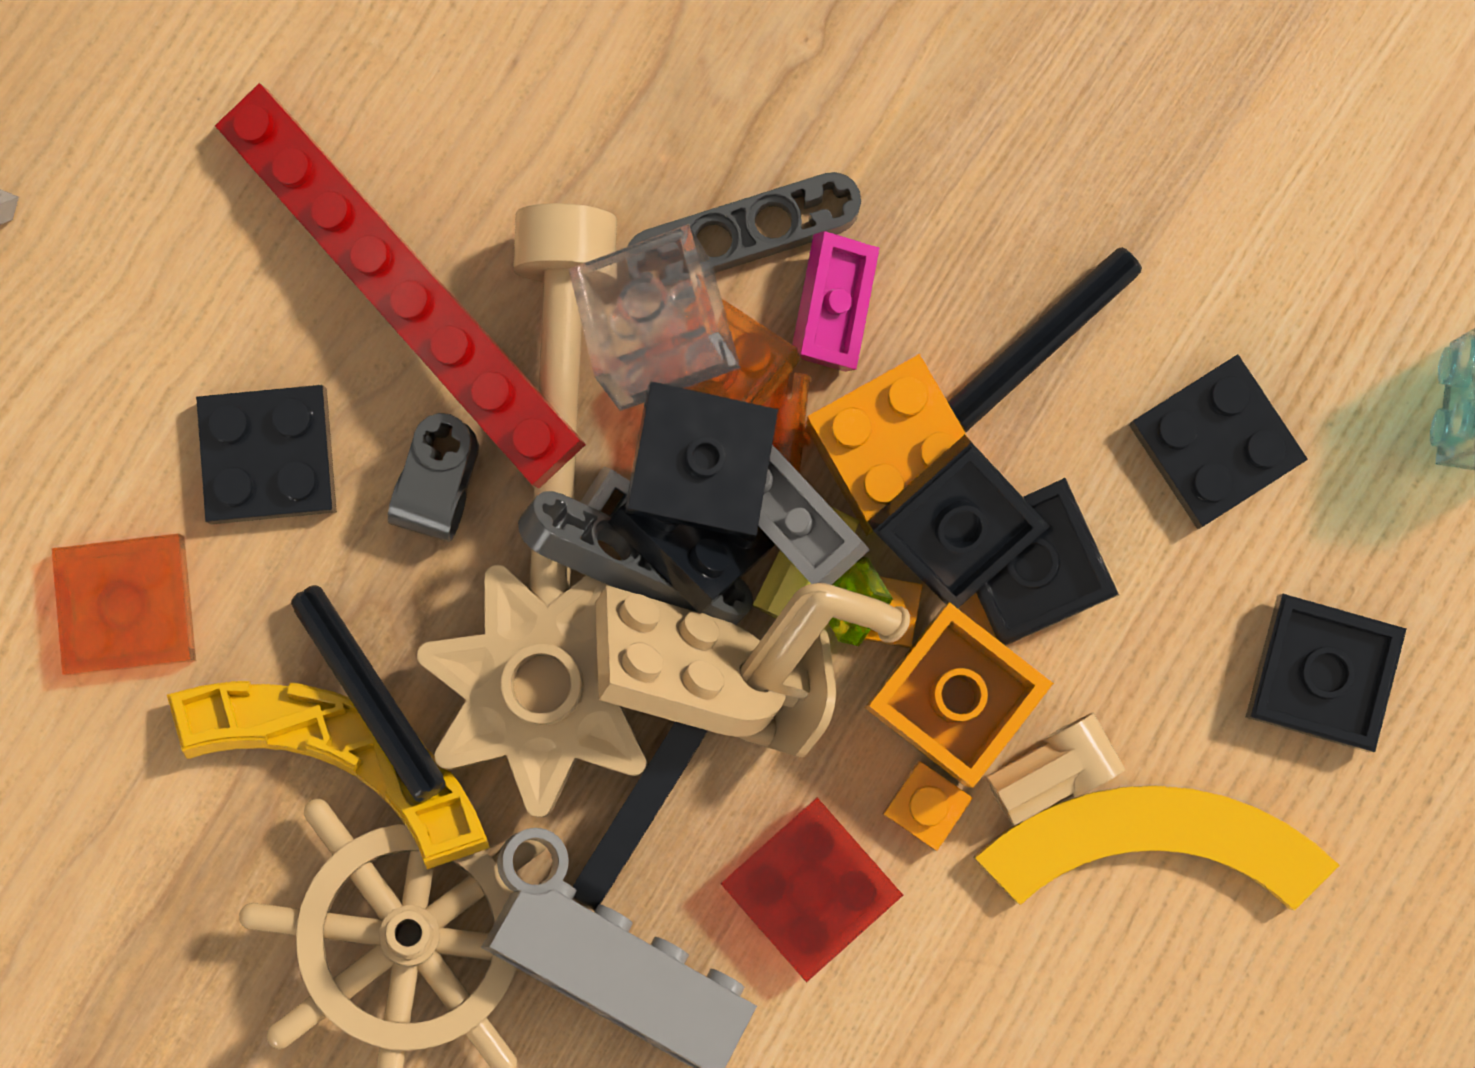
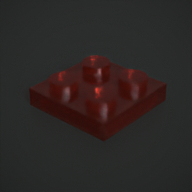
M818 797L814 798L720 882L806 983L904 896Z

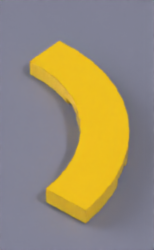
M231 681L203 685L167 694L181 750L187 759L212 752L264 748L299 753L333 764L368 785L393 808L407 826L416 842L427 870L490 848L477 813L453 774L447 769L441 768L436 763L435 756L426 748L441 771L446 786L439 794L425 802L415 801L354 704L347 696L298 683H290L289 686L251 684L250 681Z
M1166 786L1118 787L1086 793L1057 803L1024 822L1022 821L1010 827L973 857L1019 905L1023 904L1036 891L1058 876L1078 866L1107 856L1129 852H1179L1213 860L1249 877L1271 892L1288 909L1294 911L1340 866L1312 840L1287 823L1256 807L1218 794L1189 788Z

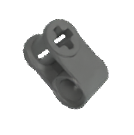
M437 413L428 416L419 423L414 432L404 469L398 478L388 510L389 524L444 541H452L463 515L467 488L479 451L476 434L462 420L451 414ZM450 429H452V437L460 442V448L457 453L452 451L446 452L441 461V452L433 448V442L436 437L446 438Z

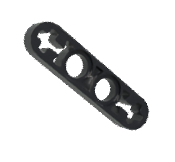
M679 722L673 724L573 885V888L577 890L573 897L575 900L594 912L597 906L603 902L707 735L708 730Z

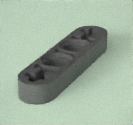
M837 172L824 173L646 229L635 235L628 244L625 254L628 272L632 280L640 287L652 291L663 290L812 243L813 234L823 231L836 235L849 229L857 220L861 206L860 190L856 183L847 175ZM832 189L837 198H848L849 201L843 204L842 216L833 218L828 209H822L809 214L808 221L812 227L807 229L801 228V211L794 200L795 198L804 197V209L821 204L823 191ZM766 207H779L788 213L791 218V227L785 235L779 238H769L758 231L755 226V219L758 213ZM707 226H721L729 232L732 237V244L725 254L719 257H709L701 253L697 248L695 242L697 234ZM685 234L687 253L694 263L693 265L683 267L681 254L667 258L663 265L664 272L653 275L649 266L638 267L636 264L645 259L644 248L655 245L660 254L678 250V242L675 236Z
M545 491L537 495L521 515L518 521L519 533L523 541L538 554L609 586L698 612L608 523L612 516L554 491ZM597 540L604 541L612 546L621 557V560H616L607 555L599 546ZM740 578L702 613L737 625L752 609V593L748 585Z

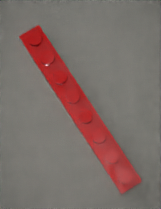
M260 83L256 85L215 125L227 141L533 486L541 488L586 445L267 88Z

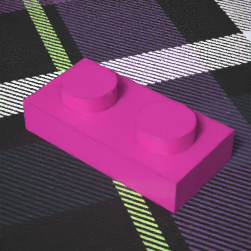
M826 231L813 234L790 357L844 372L857 370L879 247Z

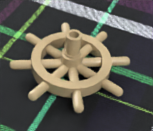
M322 799L310 800L305 805L304 816L332 853V856L312 880L301 908L249 903L239 913L240 923L247 929L296 935L298 964L303 981L311 995L270 1026L267 1031L268 1043L276 1049L286 1048L327 1017L350 1036L364 1043L379 1047L376 1068H403L406 1051L436 1047L453 1041L464 1034L467 1035L490 1068H516V1056L487 1019V1016L495 1009L507 992L513 980L516 967L481 948L489 933L443 928L484 896L489 903L495 923L513 892L500 878L497 867L499 853L491 858L483 850L451 861L463 869L469 876L428 906L433 868L427 870L419 848L405 824L382 827L354 839L326 801ZM534 840L522 842L513 855L514 871L517 872L543 852L546 847ZM410 852L401 903L371 862L388 855ZM351 879L380 919L329 913L341 888ZM325 939L375 945L373 949L333 978L326 958ZM440 954L491 960L482 982L471 996ZM392 967L384 1020L366 1013L349 1000ZM419 971L449 1013L429 1021L410 1023Z

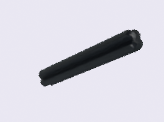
M1123 247L1117 248L948 402L965 432L973 427L1141 273L1142 267L1132 253Z
M312 585L304 591L297 593L291 600L295 614L414 800L425 802L439 794L446 786L441 771L323 589L317 585Z

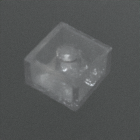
M689 224L569 268L594 377L620 411L644 403L647 387L651 381L686 388L741 368L712 263Z

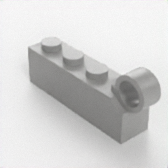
M530 828L518 832L507 839L500 849L497 867L501 880L513 892L481 948L692 1068H725L757 1007L741 997L745 987L735 979L715 969H710L707 976H704L685 965L689 954L662 938L655 936L652 943L648 944L629 933L633 922L613 909L599 904L595 912L573 901L572 899L577 890L563 881L568 870V853L562 840L553 832L542 828ZM526 840L542 843L549 850L552 857V870L547 879L538 885L522 881L513 868L514 852Z

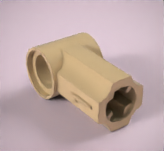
M1094 712L1057 730L1043 739L1044 745L986 776L991 791L1012 825L1015 826L1022 821L1024 822L1071 794L1076 797L1089 792L1125 771L1122 762Z

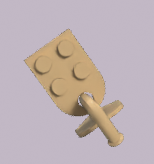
M827 583L808 584L801 587L793 595L760 641L745 629L728 621L606 585L595 602L598 696L600 701L718 734L734 736L749 743L803 758L827 729L835 708L836 686L828 633L824 630L825 626L834 617L878 632L882 641L893 643L899 640L907 631L910 624V614L902 606L893 607L875 598Z

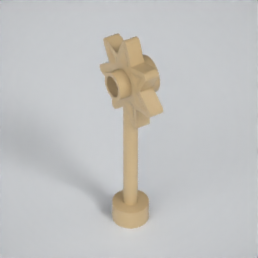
M550 203L526 206L516 212L513 271L521 277L544 282L539 392L577 433L583 284L600 283L614 278L617 217L603 209L577 204ZM576 455L541 488L534 486V499L545 491L558 492L574 499ZM531 549L529 589L502 565H493L487 569L485 573V634L426 642L419 647L417 659L423 667L466 700L435 751L436 763L441 768L454 770L507 757L527 812L534 817H545L553 811L577 759L630 776H638L645 771L647 758L626 718L622 706L600 701L598 696L595 602L607 584L586 575L570 588L571 568L546 558Z

